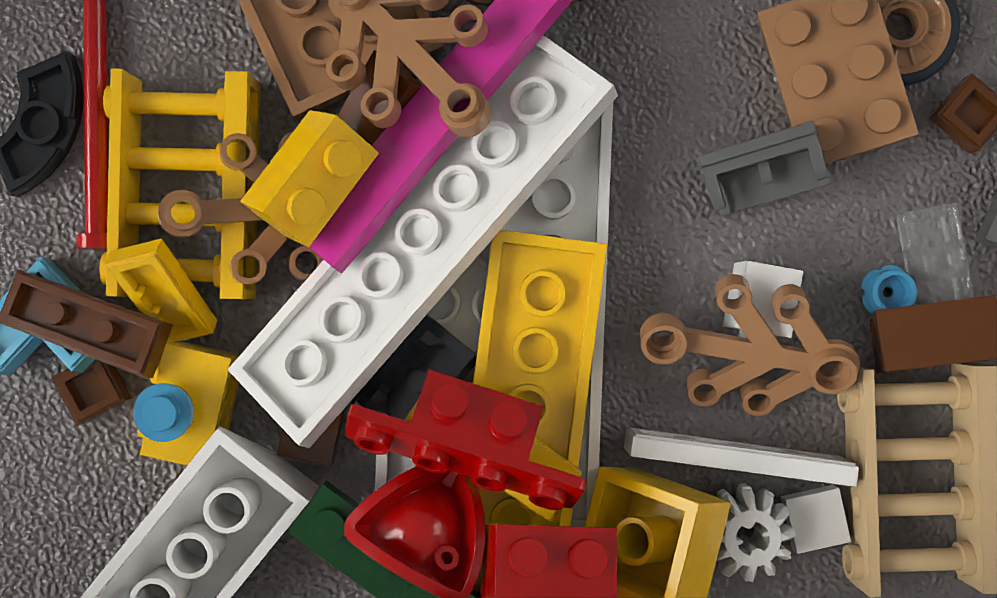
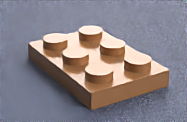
M791 0L757 12V19L790 126L794 127L810 121L814 122L826 164L919 135L878 0Z

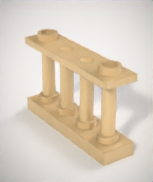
M974 362L951 365V376L947 382L875 384L874 369L860 367L855 383L848 390L837 394L839 408L845 413L846 459L856 463V466L859 467L857 487L847 486L848 529L851 542H849V545H844L842 550V564L846 577L867 596L881 597V572L955 570L959 580L983 594H997V365ZM949 404L952 408L953 431L949 434V437L876 439L875 406ZM951 459L954 463L955 486L951 488L950 492L878 494L877 461ZM953 515L956 519V542L952 544V547L880 550L879 517Z

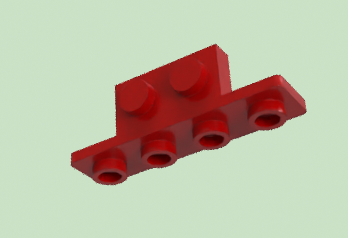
M430 369L428 370L411 422L358 405H351L347 415L345 436L354 440V443L359 448L367 452L385 455L390 451L412 458V462L416 466L429 472L445 473L449 470L471 477L470 480L474 485L488 491L501 492L508 489L529 496L528 499L531 503L544 509L561 510L563 508H573L584 493L587 481L585 478L529 461L543 410L542 405Z

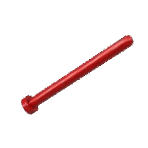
M83 0L85 233L76 234V249L101 251L107 250L108 117L105 114L103 105L104 90L107 86L106 0Z

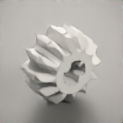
M741 483L736 489L735 499L726 490H718V498L731 502L717 557L719 570L723 575L731 577L739 569L741 577L745 581L750 582L754 581L758 566L768 576H775L776 570L771 560L775 556L784 560L791 559V552L781 542L796 537L795 529L783 523L790 515L789 509L782 503L773 504L774 494L765 488L753 494L750 486ZM741 526L748 529L753 527L755 529L750 538L745 535L738 537L737 532Z

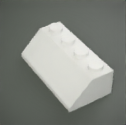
M219 427L80 598H231L308 504L319 486L283 457L278 456L276 452Z

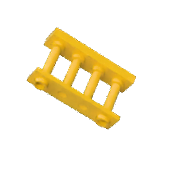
M111 68L110 85L106 86L103 95L104 111L110 119L107 252L102 254L99 266L101 281L106 285V296L128 297L105 266L110 252L139 244V225H160L158 220L160 203H139L140 170L216 171L217 175L222 177V199L243 198L254 183L240 170L229 169L222 163L219 156V149L222 143H218L216 149L141 147V114L218 116L219 121L224 122L223 140L234 133L245 134L253 140L256 146V154L259 155L261 83L248 71H225L224 88H219L217 93L142 92V81L123 69ZM233 142L227 146V155L231 160L243 162L248 159V149L244 144ZM176 203L171 208V216L177 223L187 224L194 219V209L189 204ZM258 221L204 224L203 226H215L216 231L221 232V254H216L214 260L176 259L191 281L213 282L215 287L220 288V299H256V283L242 284L237 282L230 273L229 265L236 253L247 250L257 239ZM251 256L240 258L237 263L239 274L244 278L254 277L257 274V261Z

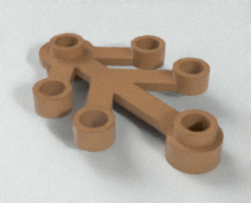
M328 0L330 10L342 22L339 49L327 60V75L343 90H353L363 83L366 77V67L361 61L365 27L368 26L378 36L373 88L368 90L361 100L360 106L363 115L378 128H387L397 122L401 115V104L397 99L400 61H402L439 99L440 116L451 132L460 137L476 136L488 126L491 119V106L483 92L473 84H457L419 44L458 42L464 47L479 45L488 34V24L479 8L467 4L456 8L450 17L395 20L384 8L421 4L426 10L436 11L446 6L449 0ZM470 20L477 21L476 26L472 30L460 32V28L465 22ZM353 63V68L347 75L339 76L340 70L345 65ZM471 99L470 105L466 110L453 112L454 107L460 101ZM389 101L388 107L383 113L374 114V109L379 102Z
M292 132L286 134L281 139V141L278 144L277 152L283 146V144L286 142V140L289 138ZM231 134L223 140L220 146L219 156L222 163L229 169L240 170L252 182L257 180L268 165L266 161L256 154L255 143L245 134ZM233 142L244 144L248 149V159L243 162L231 160L227 155V146ZM175 190L168 193L162 199L158 208V220L162 228L168 234L179 238L195 235L204 224L264 221L240 202L242 198L202 200L197 194L188 190ZM185 202L192 206L195 215L191 222L180 224L172 218L171 208L176 203ZM268 225L247 250H242L232 257L229 265L232 277L242 284H254L260 281L266 273V263L288 237L282 235L271 225ZM301 246L295 248L289 254L287 266L294 277L306 280L323 259L310 247ZM301 252H308L315 259V267L310 273L304 274L296 267V258ZM244 256H251L258 263V272L252 278L242 277L237 270V263Z
M729 274L719 279L715 285V296L718 307L723 312L733 316L747 338L684 327L680 319L668 313H657L643 323L640 330L642 353L648 360L657 364L674 363L685 352L737 360L717 372L710 369H698L688 376V397L693 404L701 407L715 404L721 395L742 385L740 397L743 409L752 416H764L769 414L776 404L811 387L825 394L842 393L855 383L860 371V359L855 348L846 341L826 338L810 314V304L805 291L794 284H787L777 288L772 294L771 304L775 317L780 322L792 326L804 348L780 343L753 304L748 281L743 276L737 274ZM732 289L743 291L742 295L736 299L724 297V294ZM796 299L800 301L792 309L781 308L782 304L788 300ZM663 330L671 331L669 335L664 337L654 334ZM836 361L832 365L823 366V364L827 362ZM774 368L793 370L771 383L765 379L756 378ZM702 384H709L712 386V388L707 391H698L695 389L696 387ZM756 394L766 395L758 401L750 399V397Z

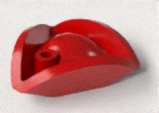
M416 466L382 485L357 506L344 523V535L350 543L370 558L417 587L439 598H467L477 581L485 546V517L481 496L477 486L471 482V477L449 470L445 473H433Z

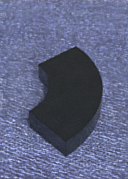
M68 51L16 72L21 92L18 111L7 131L0 136V175L11 196L20 197L50 177L64 161L76 139L83 113V83L76 57Z

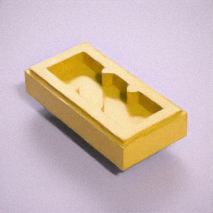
M162 238L110 252L105 266L140 313L173 324L167 343L213 334L217 323L216 317Z

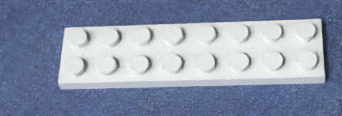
M543 35L488 100L491 106V119L488 126L476 136H458L342 274L323 260L227 370L299 446L310 448L616 99L618 94L614 85Z

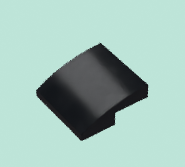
M427 313L350 402L353 405L405 420L419 399L429 369L464 380L475 367L477 354Z

